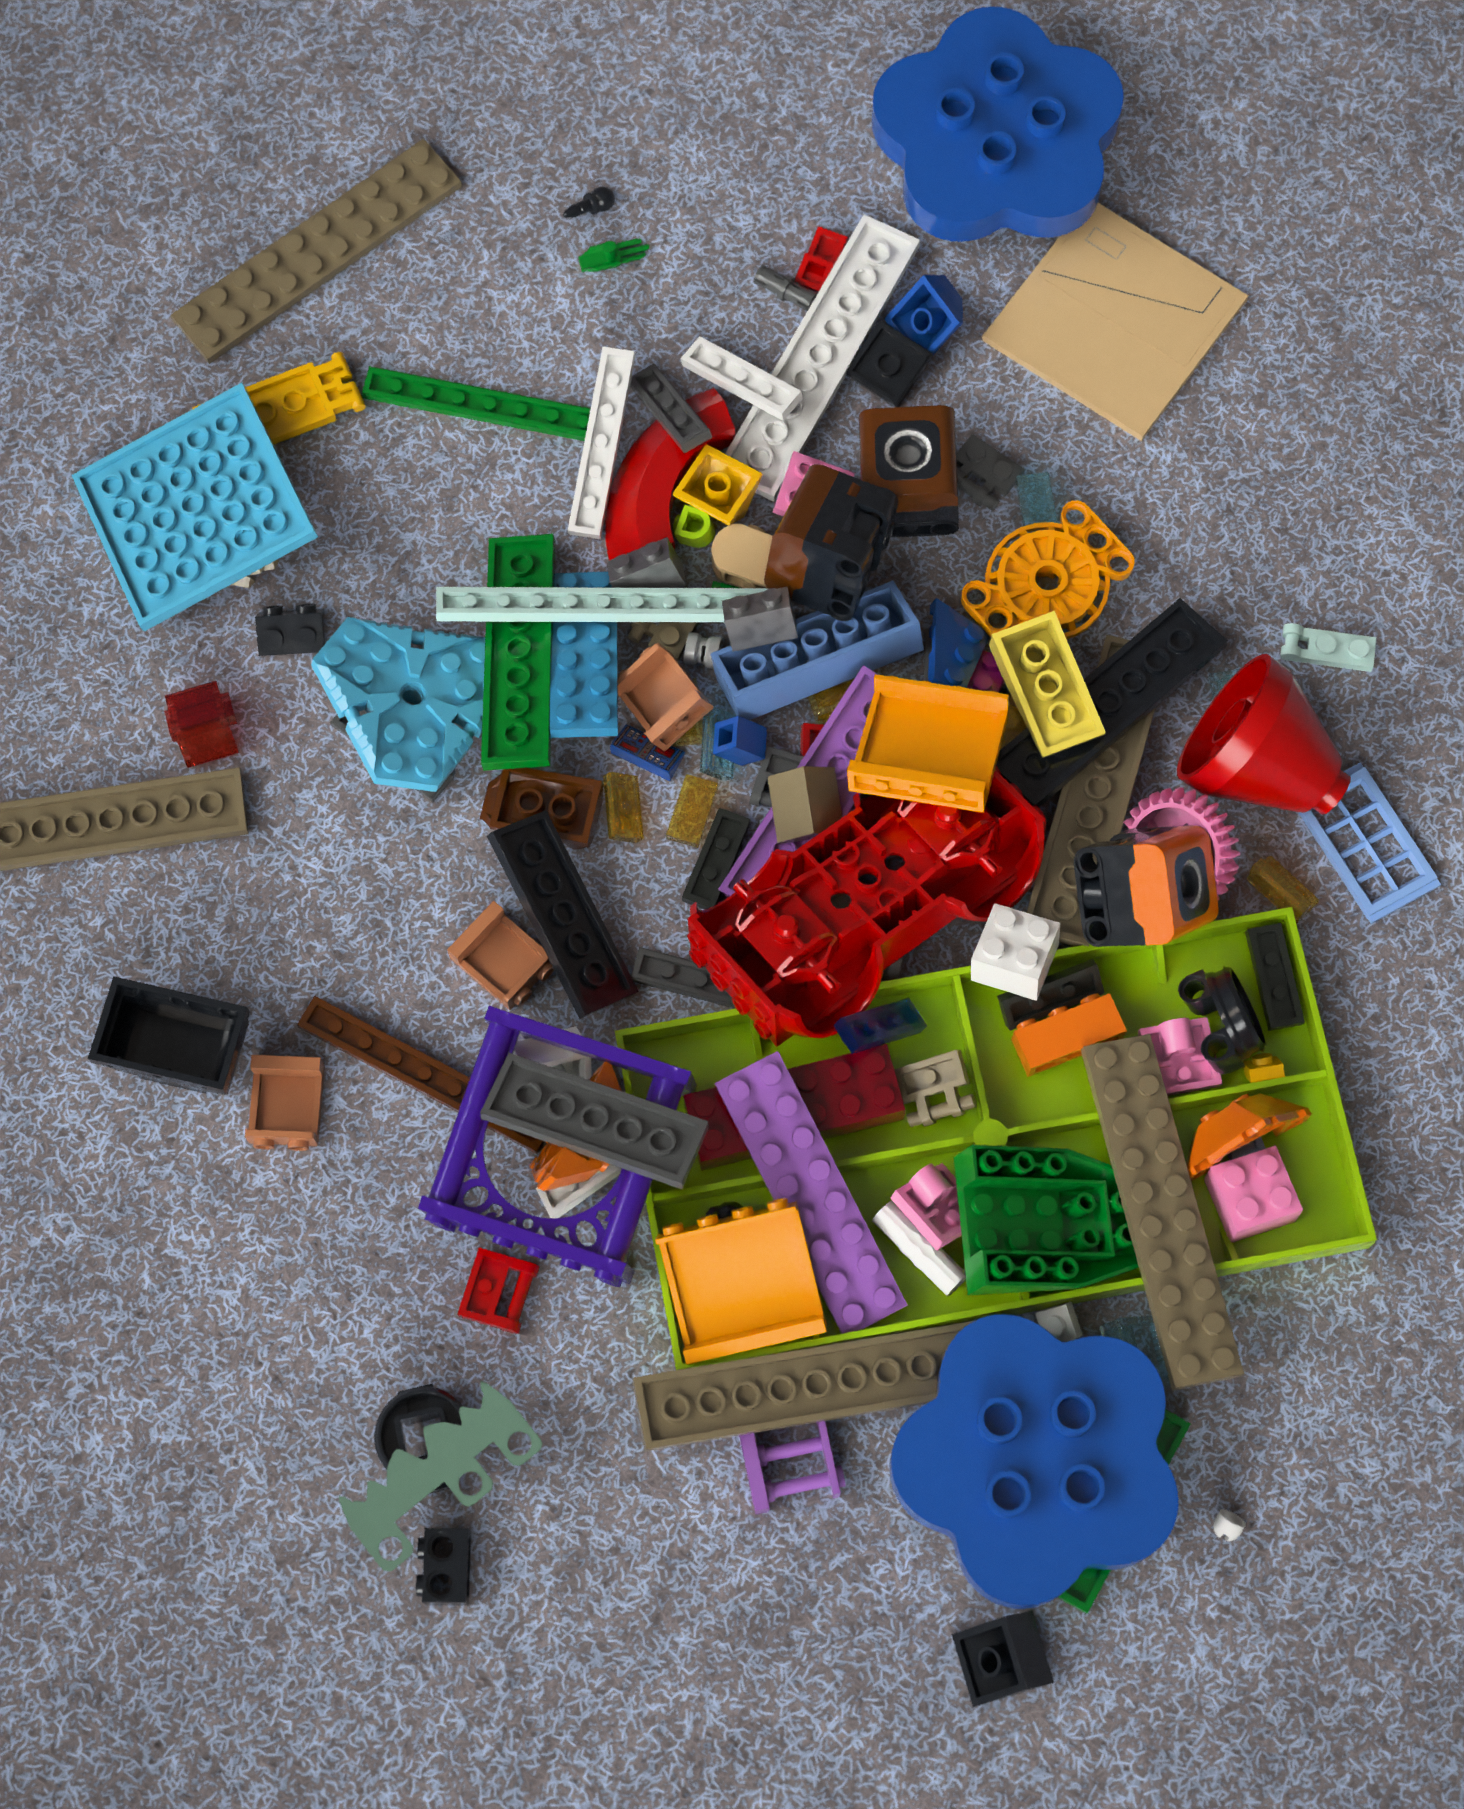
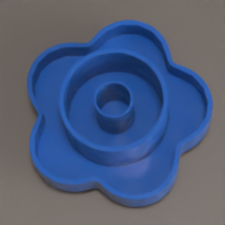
M982 7L971 10L953 21L945 30L938 46L934 50L902 58L892 64L881 75L873 94L872 131L877 144L884 154L903 169V198L906 209L913 221L928 234L943 240L964 242L983 238L1001 228H1009L1033 237H1057L1081 227L1096 209L1104 175L1102 153L1111 144L1118 129L1123 105V88L1120 78L1113 67L1097 54L1078 47L1052 44L1042 29L1032 19L1018 11L1005 7Z
M998 1314L977 1319L964 1327L949 1344L938 1374L937 1397L915 1411L902 1425L897 1434L889 1464L890 1479L894 1493L902 1507L916 1521L931 1530L947 1535L952 1540L956 1558L964 1576L983 1597L995 1604L1013 1609H1029L1047 1604L1063 1594L1077 1580L1083 1570L1089 1568L1115 1570L1133 1566L1145 1560L1159 1549L1171 1534L1178 1514V1490L1172 1471L1156 1446V1440L1165 1415V1392L1162 1380L1154 1364L1142 1351L1128 1342L1117 1338L1088 1336L1062 1342L1039 1324L1023 1317Z

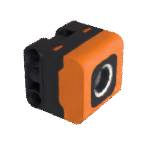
M1200 826L1133 828L1114 835L1110 841L1097 842L1077 851L1074 856V871L1082 932L1086 941L1092 946L1163 945L1203 927L1217 918L1219 906L1211 841L1207 831ZM1093 854L1096 856L1097 864L1094 862ZM1102 923H1104L1107 933L1103 930Z

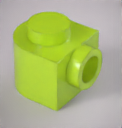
M684 505L682 513L676 516L673 523V533L679 544L703 548L709 545L715 537V526L709 515L693 506Z

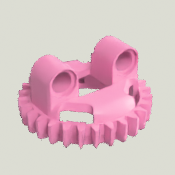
M1179 787L1173 790V792L1171 788L1164 789L1161 793L1157 791L1150 794L1149 798H1144L1138 802L1139 806L1130 811L1132 817L1123 822L1129 829L1143 828L1145 826L1153 828L1195 825L1207 831L1211 841L1217 898L1220 900L1218 895L1229 891L1225 884L1235 881L1233 876L1239 869L1233 858L1240 856V852L1231 849V845L1237 843L1239 839L1229 838L1228 834L1235 827L1234 825L1225 826L1223 823L1228 814L1217 815L1215 813L1219 805L1217 802L1207 806L1208 796L1206 794L1196 800V790L1192 789L1185 794L1183 787Z

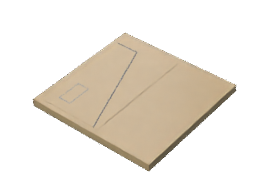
M1098 203L1087 222L1075 231L1059 236L983 334L982 341L1142 441L1247 302L1249 295Z

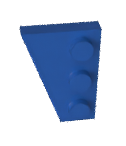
M936 598L930 604V615H933V624L929 628V638H932V651L929 654L928 681L936 684L967 688L989 639V635L979 625Z

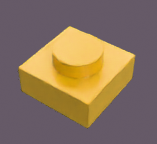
M1270 1053L1256 1054L1251 1057L1252 1060L1244 1061V1074L1250 1083L1285 1077L1284 1064L1277 1056H1272Z

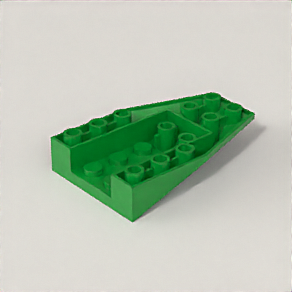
M970 1145L954 1156L968 1296L1081 1289L1139 1268L1112 1165L1067 1148Z

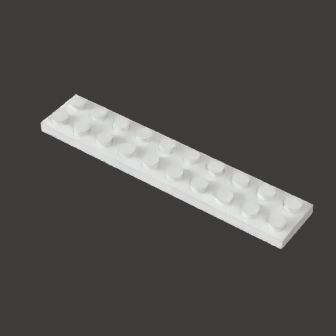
M865 214L862 216L771 375L801 390L803 399L784 421L753 405L725 453L763 473L755 492L756 494L773 502L775 501L793 451L803 452L843 382L855 355L868 338L920 247L919 239Z

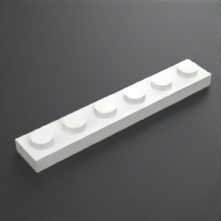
M602 347L568 525L569 535L601 539L635 361L634 351Z

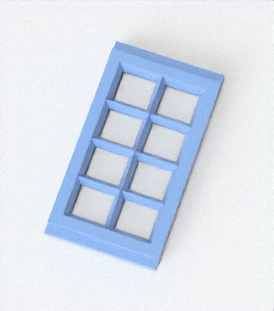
M1360 762L1344 771L1351 777L1347 791L1361 784L1372 801L1371 803L1350 813L1341 799L1337 805L1345 817L1323 828L1313 813V808L1305 813H1298L1365 917L1373 924L1440 887L1441 883L1366 767ZM1377 809L1387 827L1366 838L1355 820ZM1349 823L1361 841L1339 853L1328 834ZM1393 833L1404 851L1382 862L1371 844ZM1366 848L1377 866L1355 877L1344 859ZM1408 857L1420 875L1398 887L1387 868ZM1381 872L1393 890L1371 902L1360 883Z

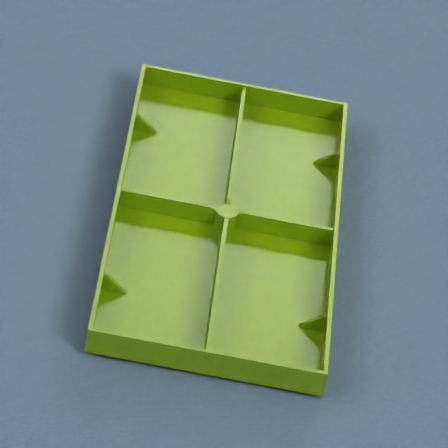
M1292 907L1216 920L1163 945L1096 947L1089 944V947L1080 945L1056 951L1047 976L1090 959L1097 963L1105 992L1100 997L1111 994L1127 1030L1123 1039L1138 1036V1030L1141 1028L1158 1026L1165 1021L1178 1018H1189V1020L1207 1017L1211 1033L1225 1028L1218 1011L1204 1016L1192 1013L1180 997L1178 988L1183 978L1201 969L1207 974L1209 972H1218L1223 969V966L1231 967L1237 975L1256 1013L1267 1045L1263 1052L1260 1050L1253 1053L1252 1056L1261 1053H1270L1272 1056H1277L1284 1064L1285 1077L1250 1083L1245 1077L1244 1069L1241 1068L1229 1074H1220L1223 1083L1220 1087L1168 1096L1185 1161L1187 1160L1194 1132L1201 1124L1199 1119L1214 1110L1220 1112L1229 1106L1232 1101L1245 1094H1248L1250 1097L1264 1094L1307 1107L1312 1113L1306 1122L1277 1137L1273 1131L1261 1136L1265 1148L1276 1145L1301 1203L1303 1211L1296 1222L1232 1243L1227 1237L1205 1184L1204 1178L1206 1174L1191 1181L1217 1277L1369 1249L1377 1241ZM1281 923L1305 1023L1300 1026L1268 1031L1245 931L1250 928ZM971 965L880 982L879 989L871 1004L846 1029L825 1038H809L794 1034L778 1047L769 1038L763 1039L753 1025L754 1021L747 1014L741 1015L736 1008L615 1030L618 1048L691 1071L697 1084L696 1092L716 1087L714 1083L776 1051L779 1052L786 1068L789 1069L887 1044L893 1067L897 1069L957 1049L961 1050L970 1084L958 1087L959 1095L963 1097L973 1094L977 1102V1107L965 1110L964 1115L955 1118L949 1115L936 1119L935 1124L926 1127L923 1124L911 1127L907 1120V1114L918 1111L914 1101L904 1104V1120L824 1140L908 1305L858 1331L841 1334L819 1291L827 1323V1332L686 1365L683 1354L684 1343L659 1244L656 1245L655 1241L657 1234L663 1233L662 1227L674 1223H683L684 1227L697 1225V1219L706 1216L707 1211L711 1207L719 1206L724 1202L734 1201L741 1206H752L753 1211L767 1208L766 1203L772 1201L773 1198L752 1158L701 1171L698 1157L696 1156L683 1189L653 1179L645 1202L676 1370L970 1322L990 1315H1019L1044 1310L1068 1302L1077 1304L1145 1291L1140 1269L1137 1268L1081 1289L968 1296L965 1280L951 1295L946 1296L872 1222L874 1216L892 1200L891 1196L895 1190L909 1183L912 1177L926 1165L933 1164L936 1167L943 1163L956 1178L954 1156L970 1145L1067 1148L1111 1165L1083 1057H1077L1027 1077L1011 1041L1013 1032L1017 1028L1009 1030L1005 1025L997 997L1007 991L971 981ZM1204 990L1197 992L1192 999L1201 997ZM1076 1004L1074 1006L1069 1007L1068 1009H1071L1081 1004ZM1049 1016L1043 1017V1018L1038 1019V1020H1036V1021L1038 1022V1021H1040V1020H1043V1019H1045V1018H1048ZM1227 1048L1218 1051L1216 1057H1222L1227 1052ZM621 1068L625 1092L646 1100L653 1078ZM944 1092L929 1097L932 1106L947 1102ZM681 1095L676 1110L686 1114L683 1095ZM1225 1155L1220 1163L1229 1161L1228 1155ZM961 1235L942 1247V1249L965 1271Z

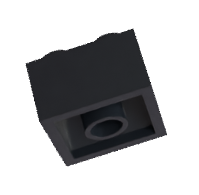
M1032 1610L1004 1616L952 1634L973 1707L1054 1683Z

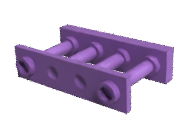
M825 1421L816 1422L819 1437L764 1448L763 1444L756 1445L754 1433L739 1435L755 1515L769 1512V1503L774 1502L775 1498L830 1486L832 1498L840 1497V1488L846 1487L842 1466L834 1465ZM823 1451L827 1472L771 1483V1480L764 1481L761 1467L768 1466L767 1462Z

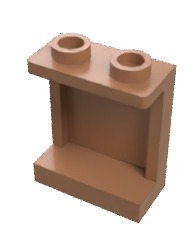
M659 643L646 648L637 661L629 668L618 673V696L646 730L644 734L651 743L663 751L672 746L714 708L673 654Z
M495 901L447 949L450 959L509 1010L516 1004L522 1006L531 996V988L538 980L545 981L554 971L544 948L505 915L504 909Z
M251 1055L250 1069L253 1072L249 1128L245 1129L244 1137L249 1143H253L254 1148L263 1150L274 1149V1144L288 1145V1149L295 1151H307L309 1146H318L325 1070L321 1057Z

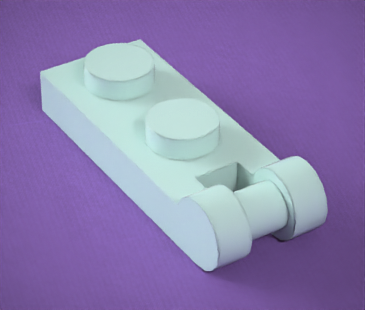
M1295 623L1283 626L1285 645L1281 647L1280 658L1282 660L1372 672L1376 637L1305 628ZM1306 641L1307 649H1301L1298 646V642Z

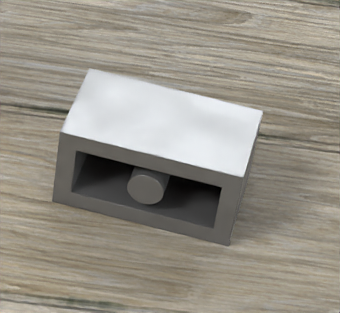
M667 537L607 561L609 581L613 588H681L686 586L683 563Z
M788 587L772 588L764 592L722 600L724 622L733 652L798 638L796 619Z

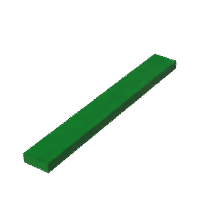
M371 366L368 368L361 393L362 398L581 441H585L591 408Z

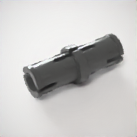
M765 265L760 266L754 277V284L776 294L777 298L781 301L786 299L806 311L809 310L818 294L795 282V278L789 275L785 277Z

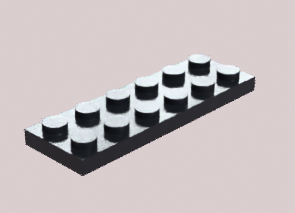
M545 810L492 831L487 835L579 1019L639 992L548 812Z

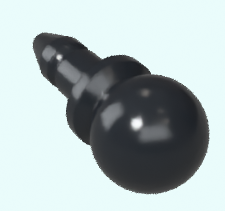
M597 187L591 193H586L582 201L570 205L563 212V216L565 218H574L587 212L595 215L599 211H607L614 205V194L608 187Z

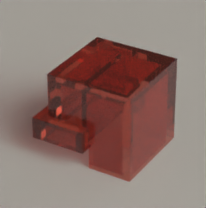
M217 681L165 695L168 710L164 712L173 743H178L187 768L239 753L231 726L237 724L229 692L221 694Z

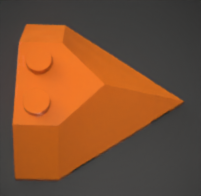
M607 1061L589 1079L590 1081L621 1091L612 1064ZM546 1142L539 1156H535L529 1165L533 1169L531 1172L534 1180L538 1183L537 1188L542 1191L587 1181L598 1171L603 1173L609 1166L608 1163Z
M1245 1094L1232 1101L1229 1106L1220 1112L1214 1110L1199 1119L1201 1124L1194 1132L1186 1160L1191 1181L1206 1174L1211 1166L1219 1164L1222 1158L1230 1152L1271 1131L1277 1137L1306 1122L1312 1113L1307 1107L1264 1094H1257L1251 1097Z

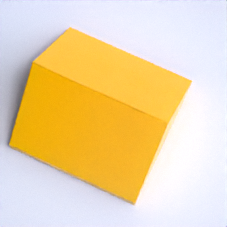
M706 444L674 490L673 496L730 526L745 517L763 473Z

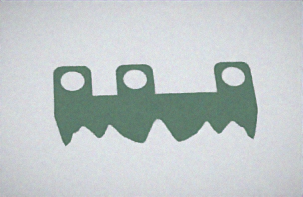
M481 1381L480 1388L484 1397L482 1398V1407L480 1409L464 1406L459 1408L462 1425L440 1422L424 1427L423 1433L428 1452L427 1459H420L403 1450L396 1449L387 1467L386 1486L370 1480L367 1486V1499L365 1502H352L345 1496H339L340 1505L351 1530L382 1570L387 1572L394 1570L413 1553V1545L395 1521L443 1482L447 1484L464 1506L474 1505L491 1491L493 1481L474 1457L492 1442L497 1445L514 1466L523 1465L540 1451L542 1441L511 1401L487 1383ZM516 1432H524L531 1439V1448L524 1455H515L508 1448V1440ZM467 1472H475L482 1479V1488L475 1495H465L459 1488V1479ZM386 1537H396L402 1543L401 1555L392 1561L383 1559L379 1553V1545Z

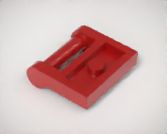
M479 1247L457 1313L458 1317L495 1327L509 1333L519 1334L522 1325L519 1322L532 1279L537 1277L540 1266ZM513 1270L520 1274L507 1315L502 1317L496 1315L509 1272Z

